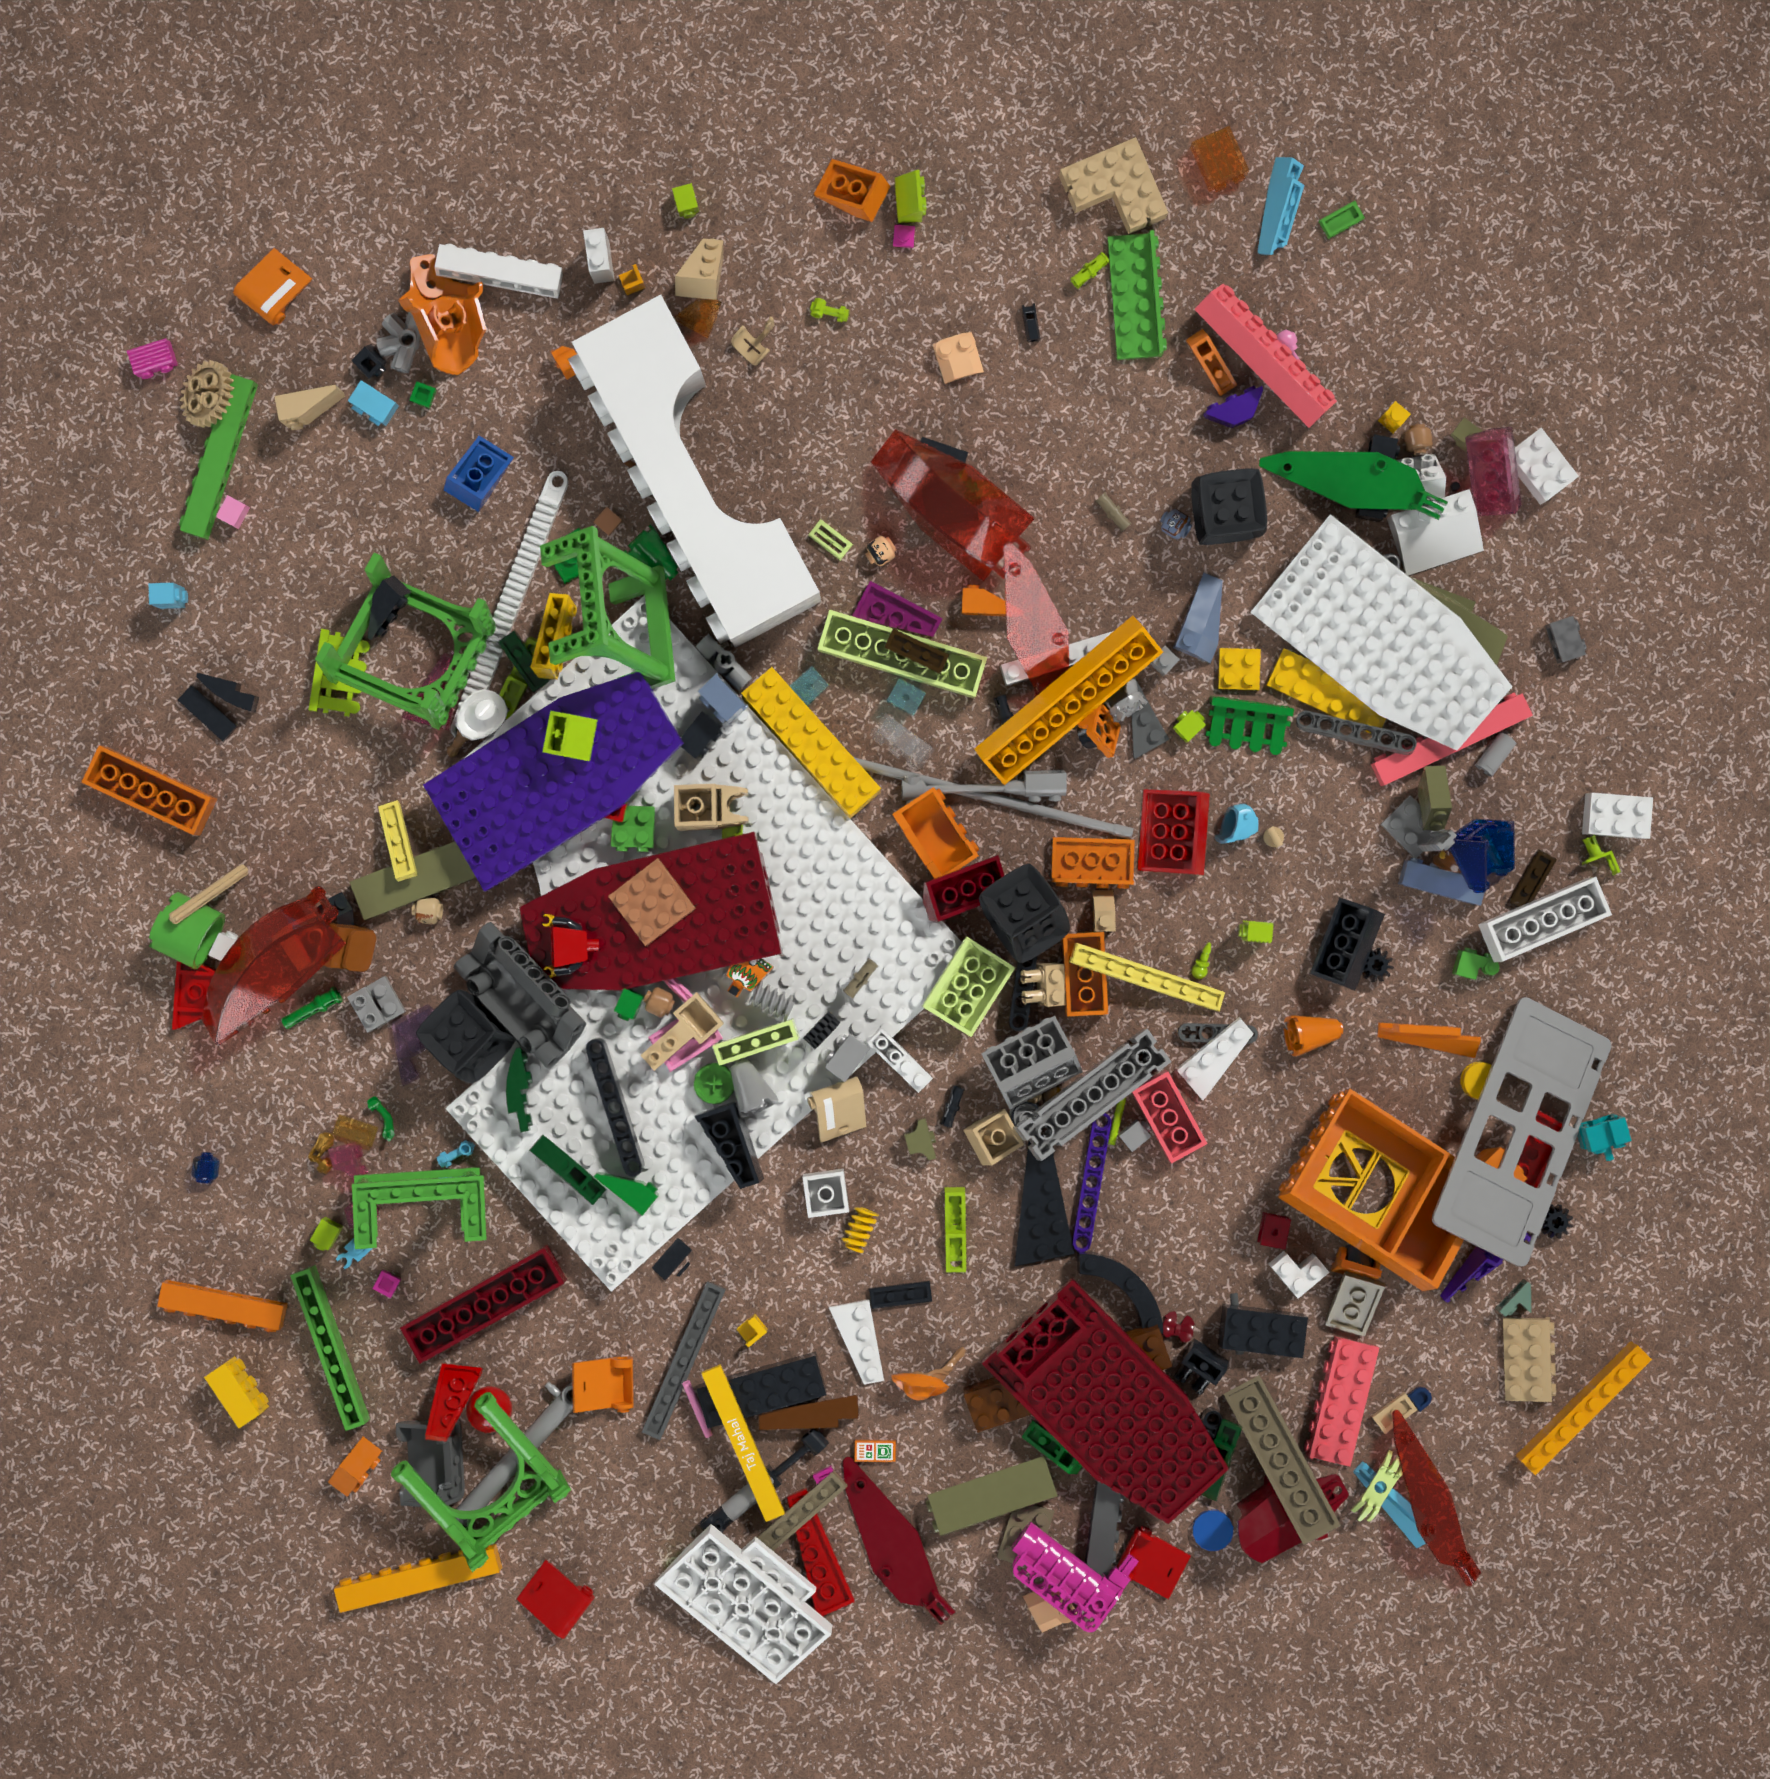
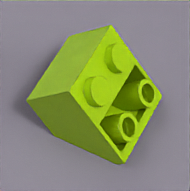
M914 170L895 177L898 224L922 222V217L926 215V197H922L924 195L925 181L924 176L920 177V170Z
M550 711L543 752L590 761L598 720Z

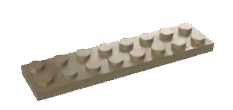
M1260 1375L1224 1393L1228 1404L1240 1426L1243 1427L1242 1430L1303 1545L1340 1527L1341 1525Z

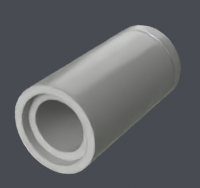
M1499 732L1475 766L1479 770L1483 769L1486 775L1492 777L1517 743L1508 735Z

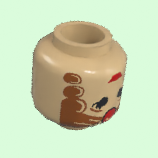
M421 898L417 900V903H413L412 915L415 916L418 923L436 924L438 920L442 919L443 904H440L437 898Z

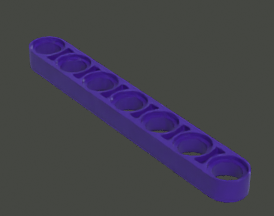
M1107 1113L1102 1115L1107 1118V1124L1104 1127L1097 1126L1096 1120L1091 1125L1072 1239L1074 1248L1079 1252L1087 1251L1092 1242L1111 1128V1118ZM1102 1136L1104 1144L1101 1147H1095L1093 1145L1094 1137ZM1098 1156L1101 1159L1098 1167L1090 1166L1089 1160L1091 1157ZM1094 1176L1097 1178V1185L1095 1187H1088L1086 1185L1088 1177ZM1087 1196L1094 1199V1204L1091 1207L1083 1205L1082 1201ZM1084 1216L1089 1217L1091 1220L1090 1225L1086 1228L1079 1225V1220ZM1078 1237H1085L1087 1239L1085 1247L1080 1248L1076 1245Z

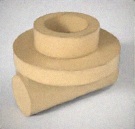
M1274 826L1268 828L1263 835L1266 845L1276 848L1283 845V831Z

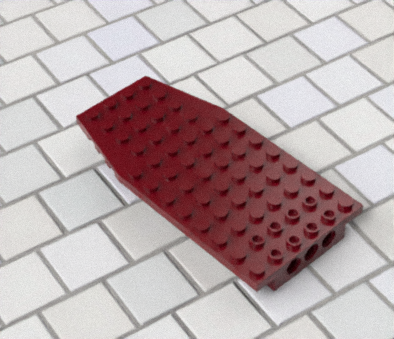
M756 832L596 868L519 907L529 955L548 976L551 975L550 969L544 970V968L552 965L550 927L542 925L548 924L550 921L549 917L543 916L544 914L570 918L580 924L583 931H587V939L599 940V951L587 952L588 960L583 961L582 967L572 974L551 978L560 989H630L783 954L778 935L780 934L765 861L763 853L759 850ZM659 858L696 909L648 946H645L608 896Z
M1073 1278L982 1360V1365L1098 1482L1109 1486L1111 1490L1127 1497L1129 1501L1145 1508L1147 1512L1167 1524L1171 1523L1229 1470L1187 1395Z

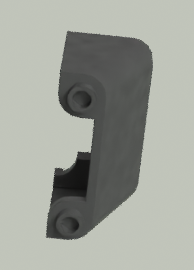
M429 1420L401 1421L396 1423V1436L398 1440L407 1442L409 1464L447 1505L460 1501L465 1492L460 1421L456 1422L447 1442L426 1440L425 1434ZM402 1485L399 1491L400 1505L422 1507Z

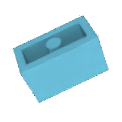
M362 380L348 399V402L353 405L351 407L352 410L360 415L363 412L370 416L368 420L377 426L380 424L387 426L399 407L396 402Z
M148 583L150 605L160 609L185 608V603H188V592L185 591L184 587L175 583Z

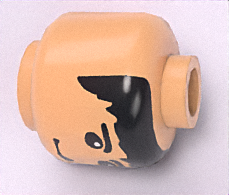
M879 536L867 544L868 552L865 555L871 564L876 563L878 566H883L895 558V551L897 549L889 537Z

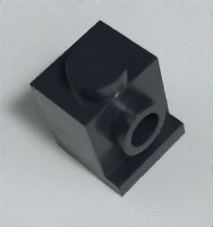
M372 344L364 346L351 360L368 379L374 376L378 378L386 371L384 366L387 362L374 349ZM371 359L376 363L375 366L371 365Z

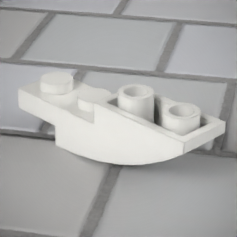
M881 1027L866 1041L918 1093L933 1079Z

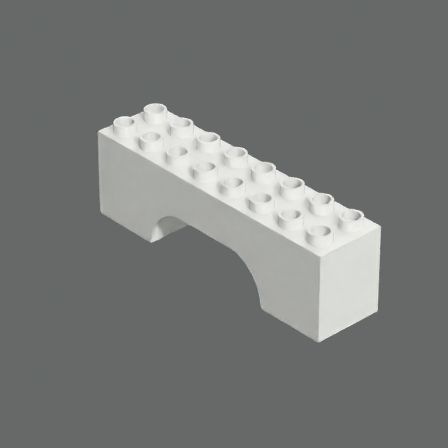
M659 295L572 341L578 354L569 358L568 361L584 390L595 385L597 391L588 395V398L603 426L605 427L612 422L616 424L617 428L607 434L623 463L634 458L637 465L627 471L642 499L652 494L657 502L647 506V509L662 535L673 531L676 539L667 543V546L681 572L692 567L696 576L686 580L701 608L709 603L712 604L715 613L706 617L719 643L722 644L730 639L736 648L821 602L820 592L781 519L778 518L761 524H750L737 521L723 513L713 501L681 441L680 421L683 411L689 400L699 390L704 388L706 384L701 369L663 297Z

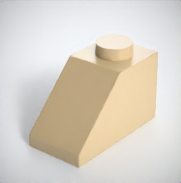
M1092 890L1093 931H1116L1113 890Z

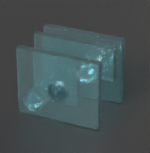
M813 666L789 685L807 706L829 688V684Z
M899 678L887 702L914 717L926 692Z

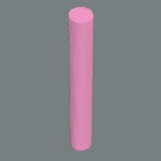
M687 1380L682 1385L705 1438H709L713 1435L710 1428L707 1429L700 1403L690 1380Z

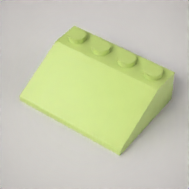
M966 936L922 1007L972 1037L1015 967Z

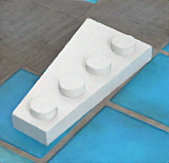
M1239 1017L1176 1069L1198 1096L1204 1100L1252 1037L1253 1032Z
M869 1299L829 1307L863 1383L869 1384L884 1381Z

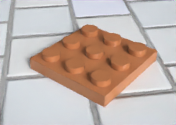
M659 858L608 896L645 946H648L696 909Z

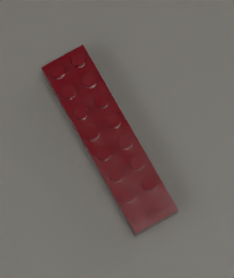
M547 1244L406 1322L400 1329L419 1364L558 1288L567 1281V1278Z

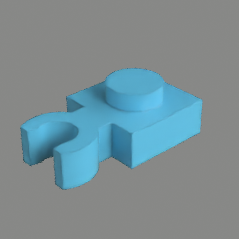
M353 1238L344 1247L348 1252L341 1253L337 1256L336 1260L339 1261L343 1257L346 1258L347 1264L343 1268L347 1269L351 1266L353 1258L359 1262L373 1248L355 1249Z

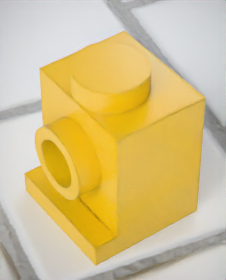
M1395 401L1379 418L1378 422L1394 434L1411 414Z

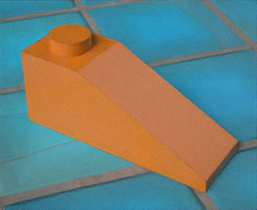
M1203 329L1185 340L1220 396L1237 386L1219 352Z
M967 585V588L962 589L961 615L1023 617L1024 615L1023 610L985 589H979V585Z

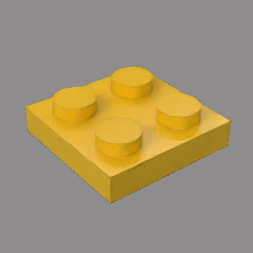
M1219 648L1218 689L1259 691L1261 649Z

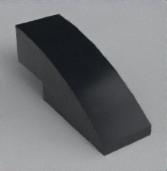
M197 673L196 677L216 696L238 708L256 713L259 697L240 692L242 684Z

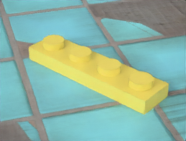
M396 800L378 806L395 879L399 882L417 876L399 801Z

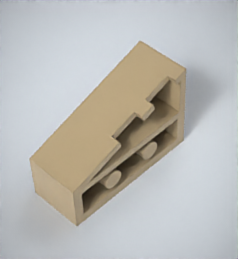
M702 239L675 276V296L717 300L723 265V240Z

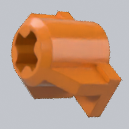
M560 346L550 351L556 361L555 366L560 368L566 380L576 375L568 361L569 358L577 354L574 349Z

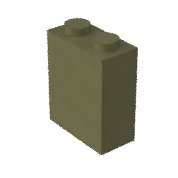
M1425 766L1418 785L1423 830H1444L1452 810L1446 767Z

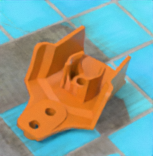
M427 254L413 257L409 263V291L398 301L405 311L412 313L433 367L451 375H459L468 369L479 356L478 347L486 332L478 301L479 296L483 292V283L477 282L474 285L453 281L451 278L436 276L435 255ZM424 264L427 269H423L420 265ZM428 281H429V284H431V285L433 286V289H430V288L427 286V282H428Z

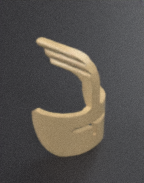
M769 317L764 331L757 339L753 338L746 327L742 325L731 340L733 347L754 366L758 365L770 352L760 342L775 326L773 317ZM744 339L751 343L760 352V354H758L753 349H751L750 352H747L750 346L744 341Z

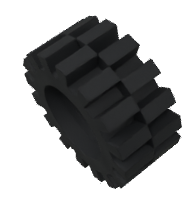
M828 1011L803 1039L816 1049L841 1022Z

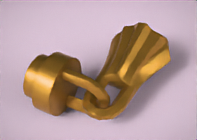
M328 1132L319 1134L315 1146L308 1155L311 1162H316L319 1165L317 1171L327 1174L334 1166L331 1163L332 1160L328 1157L324 1160L320 1158L326 1150L334 1145V1137ZM316 1150L319 1152L318 1155H313Z

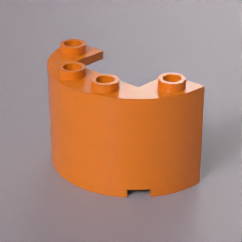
M933 787L892 815L935 879L959 870L979 856L977 854L979 848L974 840L970 842L965 837L967 831L961 823L957 825L953 819L956 815L950 806L946 808L943 800L946 798L940 789L936 790Z

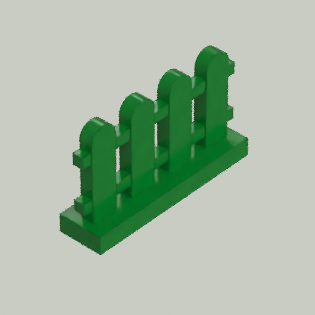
M1218 696L1210 697V704L1214 706V709L1209 710L1208 715L1212 716L1210 731L1206 730L1205 736H1209V743L1212 746H1219L1222 738L1229 739V746L1232 749H1239L1242 741L1249 742L1251 751L1258 752L1261 750L1262 744L1270 745L1269 750L1273 755L1280 754L1282 747H1287V742L1284 741L1286 726L1290 727L1291 721H1287V717H1293L1294 708ZM1227 708H1234V713L1226 712ZM1247 710L1254 711V716L1246 715ZM1267 713L1275 714L1274 719L1267 718ZM1225 718H1232L1230 734L1223 733ZM1245 721H1253L1250 736H1243ZM1266 723L1273 724L1271 739L1263 738Z

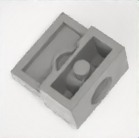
M386 976L347 997L367 1033L374 1031L406 1012Z

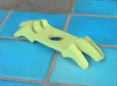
M1388 1450L1365 1492L1362 1493L1359 1501L1352 1507L1351 1511L1355 1513L1365 1504V1501L1367 1502L1357 1519L1361 1522L1370 1513L1366 1519L1370 1522L1379 1513L1381 1505L1407 1466L1408 1461L1404 1459L1398 1469L1403 1456L1401 1452L1398 1453L1391 1466L1386 1468L1389 1466L1393 1453L1391 1450ZM1379 1481L1386 1484V1489L1382 1493L1376 1492L1374 1488L1375 1484Z

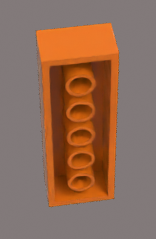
M101 745L98 746L81 782L197 836L201 835L217 801V798Z

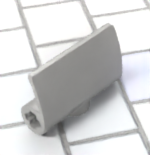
M709 634L697 644L696 648L700 654L741 694L753 678L735 661L734 655L729 651H725Z

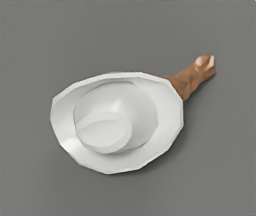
M482 689L473 692L463 701L457 714V735L453 743L447 747V754L450 758L458 754L459 749L465 742L485 738L497 731L503 724L508 708L505 700L496 692Z

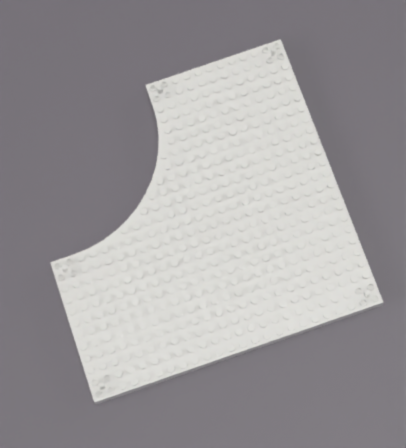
M644 595L616 620L612 627L627 644L651 656ZM669 619L676 681L652 690L680 738L702 711L723 727L721 730L723 734L716 743L714 741L708 746L710 750L703 759L699 757L696 760L680 747L642 785L641 789L635 792L629 799L627 806H655L654 848H649V852H637L636 847H628V851H616V847H611L613 820L603 818L533 862L542 896L596 868L722 839V829L678 831L674 826V785L716 784L748 789V795L733 800L729 810L733 814L748 817L749 823L743 825V834L756 832L759 850L763 853L780 929V934L778 935L783 953L762 958L774 966V969L763 979L762 988H765L768 984L770 985V992L778 988L777 995L784 991L785 999L793 995V1002L795 1004L787 1020L794 1019L800 1037L796 1041L744 1057V1060H750L779 1100L774 1102L773 1106L759 1113L748 1112V1117L744 1118L757 1158L759 1159L812 1111L807 1100L810 1097V1092L842 1082L841 1079L825 1068L827 1064L825 1059L831 1051L835 1053L840 1046L837 1043L845 1034L848 1037L852 1033L870 1047V1050L852 1072L854 1073L876 1053L866 1041L880 1027L893 1037L924 1009L922 1007L923 1003L962 942L943 921H929L923 899L749 707L728 724L726 721L722 723L713 714L716 710L712 706L708 709L699 699L701 695L698 691L718 672ZM580 656L574 658L559 672L558 680L551 679L512 714L497 731L490 734L467 756L558 698L617 679L636 670L606 657ZM718 675V677L738 696V694L728 685V683L720 675ZM696 804V808H693L695 811L700 809L701 806L699 804ZM870 958L879 967L869 977L868 983L861 987L854 998H851L843 989L853 979V974L858 972L867 959ZM730 966L677 978L692 995L698 992L724 1022L718 1029L723 1039L717 1043L784 1021V1014L778 1018L776 1017V1010L769 1014V1007L761 1010V1003L757 1007L753 1006L754 1000L749 1003L754 990L750 992L743 988L738 997L727 991L733 982L732 979L726 976ZM664 981L630 989L644 996L648 990L652 992L655 987L673 995L672 1000L675 1003L669 1015L659 1018L645 1010L646 1003L643 1002L636 1018L633 1020L629 1019V1021L617 1017L618 1013L614 1011L623 990L561 989L569 997L570 1006L586 1022V1026L571 1049L552 1068L547 1069L533 1053H527L529 1063L525 1064L527 1071H531L533 1083L530 1084V1088L523 1089V1094L527 1093L529 1105L526 1106L527 1114L531 1113L533 1126H530V1131L520 1132L517 1113L508 1114L507 1075L512 1056L516 1048L521 1047L517 1041L484 1077L473 1083L445 1108L611 1292L734 1181L725 1162L718 1155L715 1146L704 1133L701 1124L694 1117L700 1112L736 1101L735 1091H733L728 1100L721 1104H709L701 1100L694 1090L695 1075L700 1068L708 1063H718L713 1045L671 1072L665 1063L654 1071L641 1057V1054L653 1045L648 1037L676 1020L677 1017L673 1012L684 1004ZM829 1011L841 1023L814 1049L803 1037ZM594 1038H603L608 1045L644 1159V1169L635 1177L628 1176L623 1169L587 1056L586 1045ZM594 1042L592 1044V1050L596 1053H600L602 1049L601 1045L597 1042ZM600 1062L598 1069L606 1073L608 1066L606 1063ZM732 1062L723 1064L729 1069L733 1066ZM606 1082L604 1085L605 1090L613 1092L614 1085L611 1082ZM612 1102L610 1105L611 1109L614 1112H619V1103ZM621 1121L617 1123L618 1130L625 1132L627 1129L626 1124ZM543 1134L589 1172L593 1178L597 1172H603L644 1181L646 1184L651 1182L658 1188L659 1196L643 1216L606 1186L604 1187L607 1190L594 1205H591L569 1184L532 1154L529 1149ZM625 1141L623 1148L626 1151H632L633 1145ZM631 1161L629 1163L631 1170H639L637 1162Z

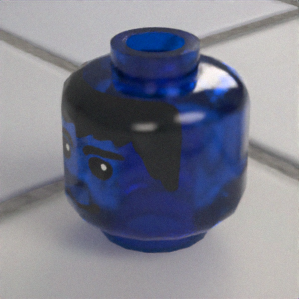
M201 1152L200 1156H196L193 1159L191 1176L198 1183H212L213 1180L218 1178L220 1160L214 1157L211 1152Z

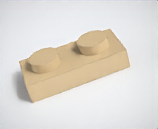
M1402 1392L1371 1417L1382 1432L1386 1434L1417 1411V1408L1406 1393Z

